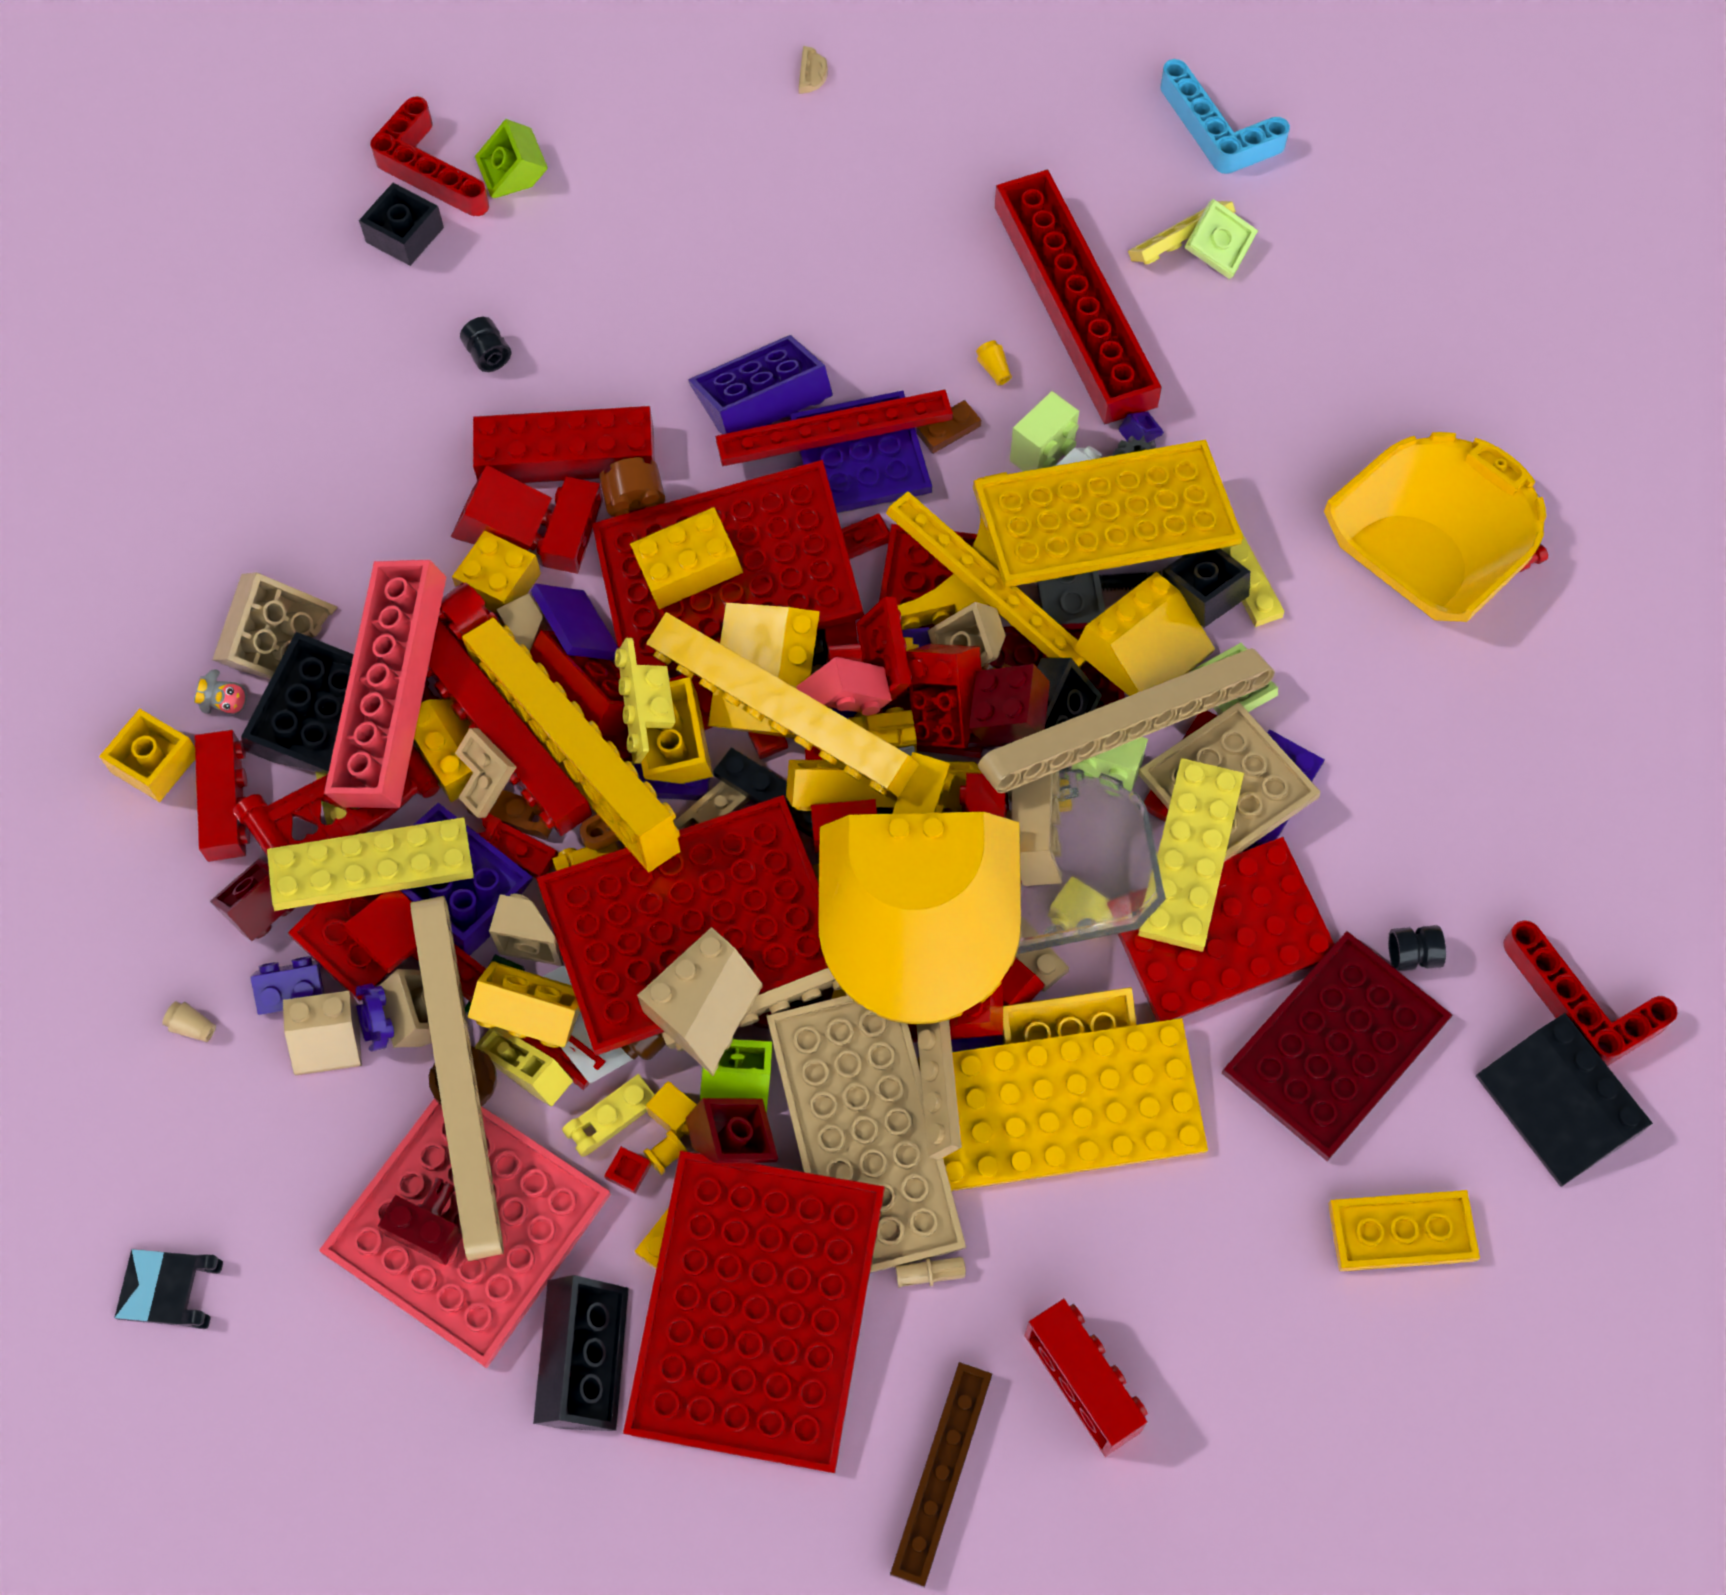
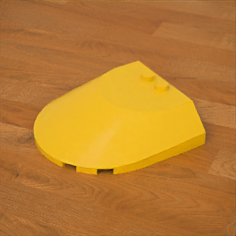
M1432 432L1430 437L1420 439L1411 436L1393 444L1327 501L1324 509L1325 516L1341 549L1433 620L1468 622L1532 559L1544 536V521L1547 517L1543 497H1538L1533 487L1535 480L1520 462L1489 442L1476 437L1473 442L1457 439L1456 433Z
M987 812L847 815L820 826L818 923L820 944L831 974L840 988L854 1002L875 1012L877 1016L894 1022L931 1024L963 1015V1011L979 1002L983 1003L1001 985V980L1010 966L1014 963L1021 937L1019 822Z

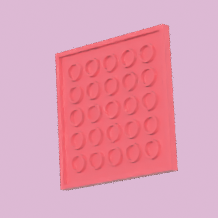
M434 1098L319 1251L487 1369L543 1291L548 1280L553 1277L608 1200L611 1193L481 1106L504 1254L468 1261L463 1238H461L445 1266L385 1236L379 1229L378 1224L395 1195L418 1206V1204H423L436 1178H441L444 1180L443 1183L447 1181L454 1186L442 1106ZM454 1191L440 1215L444 1219L456 1224L461 1231L456 1193Z

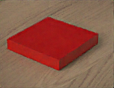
M400 890L381 894L343 924L344 931L388 974L417 951L411 914L412 901Z

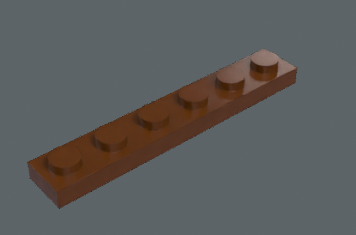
M961 1362L958 1363L890 1572L892 1577L925 1588L992 1378V1373Z

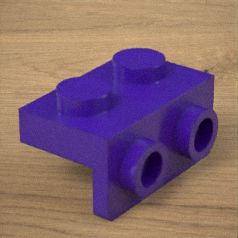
M311 956L291 960L292 965L279 967V962L260 965L259 970L250 976L258 1015L283 1011V1000L325 994L320 973L322 966L316 961H312Z

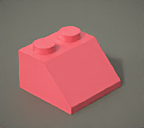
M839 657L833 658L796 686L799 691L827 707L837 708L839 711L858 712L865 716L877 714L882 707L892 701L884 667Z

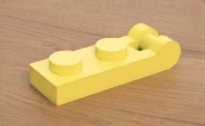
M637 1074L580 1117L569 1121L562 1128V1131L568 1139L572 1138L577 1145L575 1149L580 1156L585 1157L647 1112L645 1105L655 1094L642 1077ZM591 1125L596 1133L592 1136H587L584 1130Z

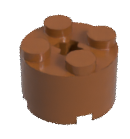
M627 458L611 464V470L606 474L604 470L600 473L599 479L606 510L613 517L665 502L661 477L655 461L651 460V464L644 462V458Z

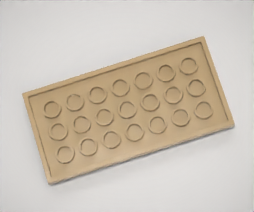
M848 995L768 1015L767 1021L804 1172L885 1186L870 1273L966 1249L943 1158L938 1160L928 1157L921 1074L908 1024L879 1017L875 1012L868 1010L860 1004L858 1005Z

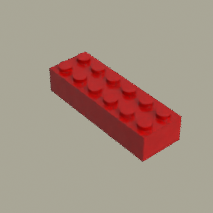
M650 406L473 417V469L477 480L486 465L522 483L564 481L566 476L582 480L599 479L600 473L603 470L606 474L611 470V464L627 458H644V462L651 464V460L655 461L654 426Z

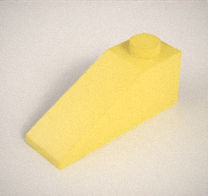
M496 1026L490 1028L474 1046L475 1049L488 1054L497 1069L550 1107L554 1105L573 1082L553 1058L520 1038L512 1036L505 1029Z

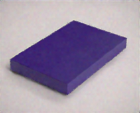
M535 583L531 593L567 655L615 660V652L618 646L584 590Z

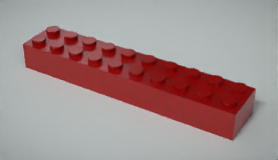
M1047 169L996 185L995 209L1104 425L1124 419L1131 413L1145 412L1158 408L1162 386L1049 170Z

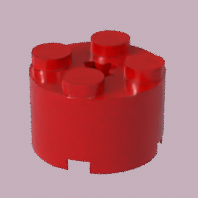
M463 582L442 597L438 619L451 635L458 640L457 642L467 653L462 638L463 635L493 617L499 624L500 622L495 614L489 612L484 604L486 602L468 583Z

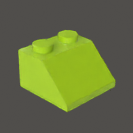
M508 119L502 122L475 155L486 187L492 198H498L533 187L548 169L532 128Z

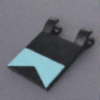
M131 1249L114 1318L117 1320L207 1329L211 1319L208 1314L200 1310H187L196 1270L219 1274L222 1271L223 1261L215 1255L208 1254L191 1255Z

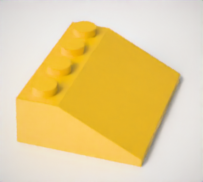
M1157 572L1088 623L1074 648L1075 652L1129 696L1189 673L1215 650L1180 590Z
M726 603L720 644L796 688L797 685L811 676L820 612L792 607ZM717 689L715 694L713 693L708 726L796 738V735L791 732L784 736L771 728L770 724L772 721L766 717L762 722L746 713L748 708L742 703L739 707L732 705L722 698L724 692Z

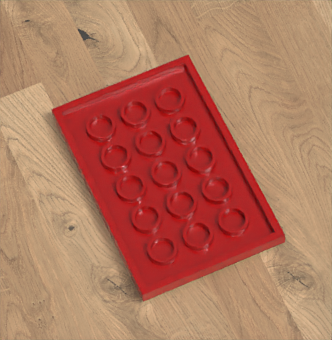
M1284 837L1236 854L1224 862L1203 952L1138 936L1149 888L1107 905L1114 919L1113 925L1157 1022L1183 1018L1316 965L1335 945Z

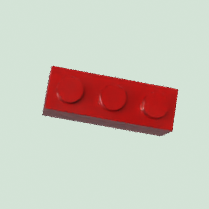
M566 476L562 487L557 488L554 511H550L547 516V531L545 537H540L537 546V553L541 556L543 567L575 574L579 573L593 532L592 523L596 522L603 502L600 483Z

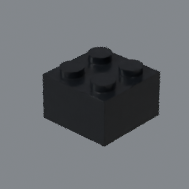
M394 182L359 219L366 243L410 266L444 228L438 205Z
M1221 548L1183 555L1162 570V577L1180 590L1200 625L1204 628L1245 600L1250 594L1251 571Z

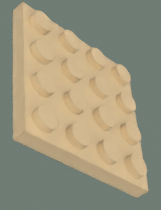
M1239 702L1139 769L1138 774L1169 809L1181 758L1244 773L1224 862L1232 856L1241 853L1310 805L1321 794L1320 790Z

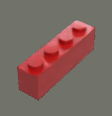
M233 730L195 735L199 850L208 862L246 856V844H250V833L247 825L241 824L233 813L236 804L246 798L245 796L243 797V787H247L246 771L242 768V759L246 758V751L244 750L242 740L239 741Z

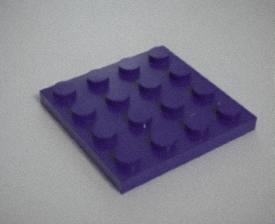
M902 390L791 413L790 421L905 398V394ZM915 428L799 451L802 465L823 460L837 513L896 501L907 491L914 497L932 493V483Z

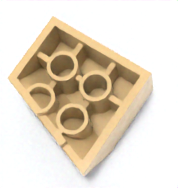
M260 573L241 574L212 660L242 672L271 679L295 632L311 638L316 637L322 629V624L329 615L334 613L337 606Z
M711 927L637 996L643 1012L714 1076L723 1053L730 1047L734 1033L741 1021L746 1018L763 985L735 947Z

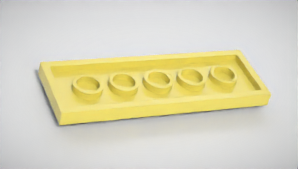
M1181 758L1138 936L1203 952L1244 773Z
M464 817L267 849L274 911L474 878Z

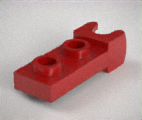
M489 813L486 818H480L483 820L482 824L486 829L484 832L478 833L481 837L532 877L536 878L547 874L553 865L552 858L558 856L557 850L503 823L501 819Z

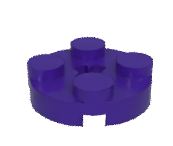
M372 983L357 986L356 997L362 996L363 1004L356 1006L365 1042L372 1040V1044L368 1048L371 1052L385 1049L389 1038L394 1037V1029L391 1019H385L382 1007L386 1005L384 989L382 986L374 987Z

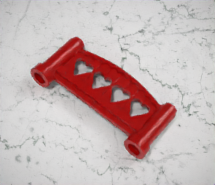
M413 745L400 808H360L358 810L343 808L324 794L327 774L270 805H267L260 794L250 795L236 804L233 813L241 824L247 825L267 856V849L367 833L396 813L414 795L419 794L423 798H430L439 791L440 787L437 778ZM324 801L345 810L346 816L341 819L335 818V821L330 825L322 824V802ZM293 817H298L315 824L318 827L317 832L306 834V837L302 840L293 839Z

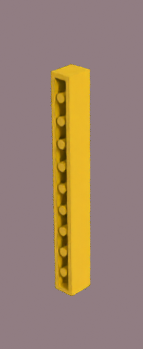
M667 612L646 643L656 651L653 656L669 666L672 661L678 665L676 668L678 672L686 677H690L691 680L694 675L701 678L699 684L715 694L717 689L724 692L722 698L736 707H739L741 703L748 707L746 713L762 722L765 717L771 720L770 727L780 734L786 736L788 732L796 735L794 741L810 751L814 746L821 750L818 755L819 757L834 766L839 761L845 765L843 771L859 781L862 776L869 779L871 782L868 786L883 796L889 791L899 797L919 766V763L905 752Z

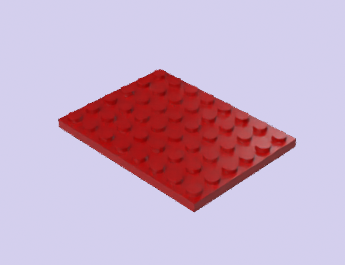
M823 460L592 523L617 645L620 648L625 638H633L637 665L667 666L668 671L677 668L678 665L672 661L668 666L655 658L653 655L656 651L646 644L666 612L718 643L721 641L726 603L781 606L819 611L817 630L861 619L864 616ZM715 507L737 554L743 573L659 610L630 543Z
M784 795L678 830L680 833L678 842L681 852L649 873L626 847L536 877L595 1056L664 1032L643 1012L637 995L711 927L735 947L761 981L763 987L758 995L828 968L819 938V883Z
M680 1151L623 1434L835 1473L885 1186L754 1163H714L702 1154Z

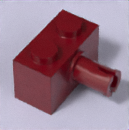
M436 1178L422 1205L418 1204L417 1206L395 1195L380 1220L378 1227L385 1236L446 1266L462 1238V1232L456 1224L444 1219L440 1215L455 1191V1187L447 1181L443 1183L444 1180L441 1178Z

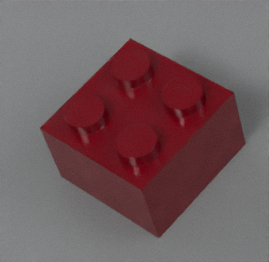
M1034 664L976 671L968 729L985 745L1011 743L1045 730L1050 687L1049 679Z

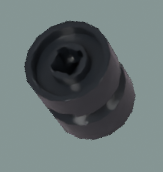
M484 316L477 317L465 324L460 332V339L467 351L471 353V357L477 367L482 372H493L502 368L509 361L512 352L505 339L500 337V331L493 320Z
M1423 926L1417 928L1416 933L1410 927L1390 930L1388 938L1389 957L1392 967L1397 971L1415 970L1418 963L1426 969L1444 967L1446 945L1440 926Z

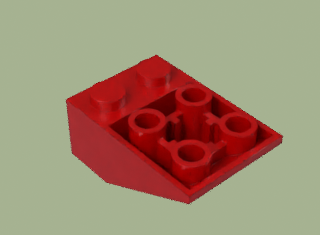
M927 644L906 651L908 667L912 673L909 690L917 744L967 748L971 734L968 728L976 671L982 670L980 646Z

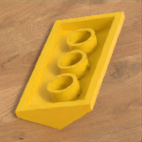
M1132 987L1003 1005L1004 1045L1137 1025Z

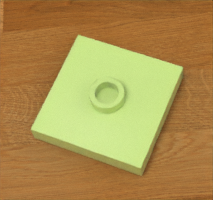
M1212 199L1206 206L1184 248L1230 279L1235 275L1258 230Z

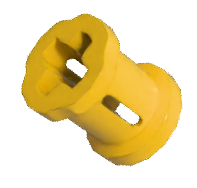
M669 1130L666 1132V1138L652 1149L646 1148L643 1153L651 1161L655 1170L660 1175H663L666 1172L665 1168L679 1158L680 1151L687 1152L678 1137Z

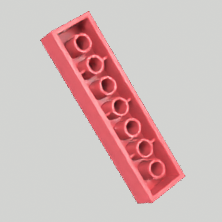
M431 560L374 561L324 791L325 795L343 808H400L446 582V576Z

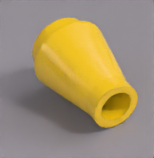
M996 340L988 341L976 350L978 355L977 361L995 380L998 386L1012 379L1003 346L998 344Z

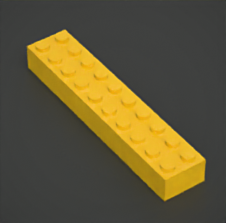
M493 617L462 636L469 657L581 792L590 807L609 826L648 873L681 852L678 842L680 833L673 821L676 819V815L667 802L661 803L657 799V794L651 784L647 781L643 783L638 778V773L630 761L624 762L620 758V753L614 743L610 740L606 742L602 738V733L595 722L592 720L588 722L584 718V713L575 701L570 702L567 699L564 689L557 681L552 683L545 667L540 662L534 663L527 647L524 644L518 645L515 642V637L507 625L502 627Z

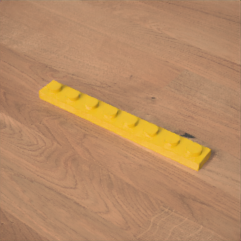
M907 491L889 506L886 514L987 604L997 608L998 613L1047 657L1072 658L1079 668L1086 662L1083 657L1074 651L1078 642L1076 638L1018 587L1011 586L1005 588L1000 572L910 492Z

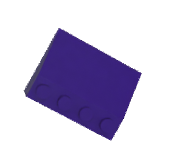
M788 335L688 379L690 386L721 434L771 425L773 422L784 417H790L791 413H796L809 406L819 405L825 399L833 396L825 365L792 335Z
M438 802L413 825L456 819L457 817ZM466 825L474 878L400 891L412 902L445 896L454 944L470 956L491 936L489 930L499 896L522 895L533 878Z

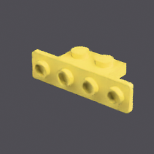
M625 638L620 648H617L615 652V665L620 669L619 693L624 697L623 721L628 725L629 732L627 750L629 753H632L633 764H640L649 752L646 728L672 729L676 722L667 666L637 665L633 638Z

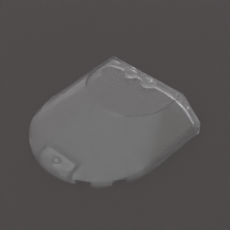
M1079 769L1059 770L1060 796H1054L1053 798H1057L1060 810L1061 825L1054 826L1057 827L1059 842L1061 843V857H1055L1059 870L1062 871V883L1023 886L1021 881V937L1017 954L1137 930L1166 900L1147 808L1137 792H1130L1125 789L1121 780L1103 773L1098 778L1085 776L1084 771ZM1010 802L1009 810H1012V802Z

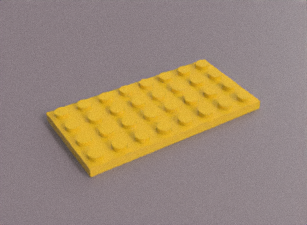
M1206 439L973 481L974 494L1005 588L1240 545L1243 540V535Z
M1182 1018L952 1052L962 1148L943 1157L951 1191L1208 1152ZM918 1057V1065L920 1069V1059Z

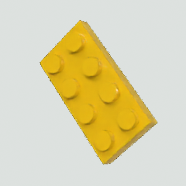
M1467 1190L1330 1200L1328 1203L1339 1272L1477 1262L1480 1259Z

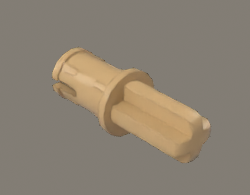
M961 1257L930 1261V1258H926V1262L896 1266L898 1288L929 1283L930 1286H933V1282L964 1278L966 1275L964 1260Z

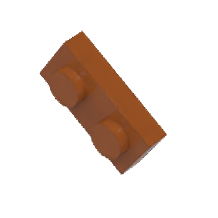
M966 400L951 407L953 412L952 420L917 427V435L933 454L981 427L980 417Z

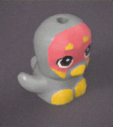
M216 669L209 671L205 676L199 678L194 703L199 705L203 713L209 714L211 706L227 714H237L244 709L247 702V691L243 685L235 682L217 681L220 672Z

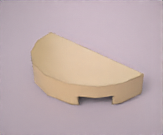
M803 46L799 94L810 93L819 89L825 83L828 75L826 58L816 53V49Z

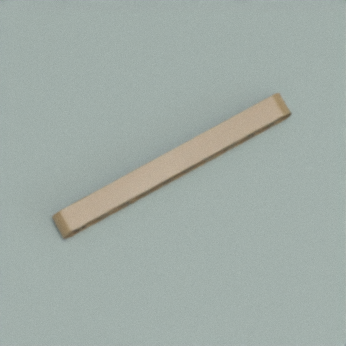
M1247 649L996 748L981 758L978 763V769L998 793H1005L1259 690L1272 680L1275 671L1255 649Z
M445 896L411 902L412 921L463 1244L467 1260L472 1261L504 1254V1247L450 915Z

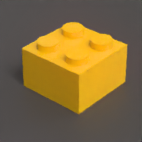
M484 530L452 575L455 587L463 582L468 583L486 602L484 604L485 607L497 614L496 609L526 595L541 572L535 554Z
M139 708L99 757L112 774L160 803L194 762L195 746L189 737Z

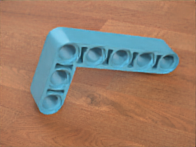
M1171 59L1164 64L1160 89L1218 172L1224 174L1232 173L1284 151L1290 130L1289 122L1286 119L1272 117L1234 132L1186 63L1179 59Z

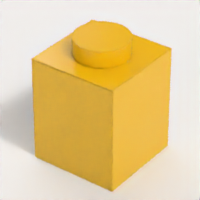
M667 1081L645 1105L648 1115L665 1130H671L678 1139L684 1134L689 1135L685 1118L697 1104L671 1082Z

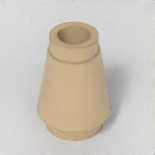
M177 1001L173 1002L165 1013L162 1022L164 1026L168 1027L169 1032L202 1040L206 1043L211 1039L216 1029L215 1024L211 1023L210 1020L186 1002L182 1004Z

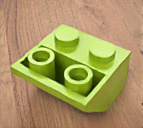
M733 1039L728 1050H725L714 1076L702 1067L700 1101L702 1098L763 1099L767 1113L772 1042Z

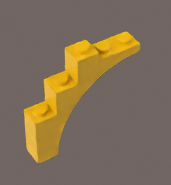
M1003 472V473H998V474H994V475H989V476L977 478V480H978V479L989 478V477H995V476L1006 475L1007 472ZM980 512V526L972 548L999 571ZM953 574L934 590L913 601L898 605V610L901 612L902 630L930 624L937 625L974 602L985 605L987 603Z

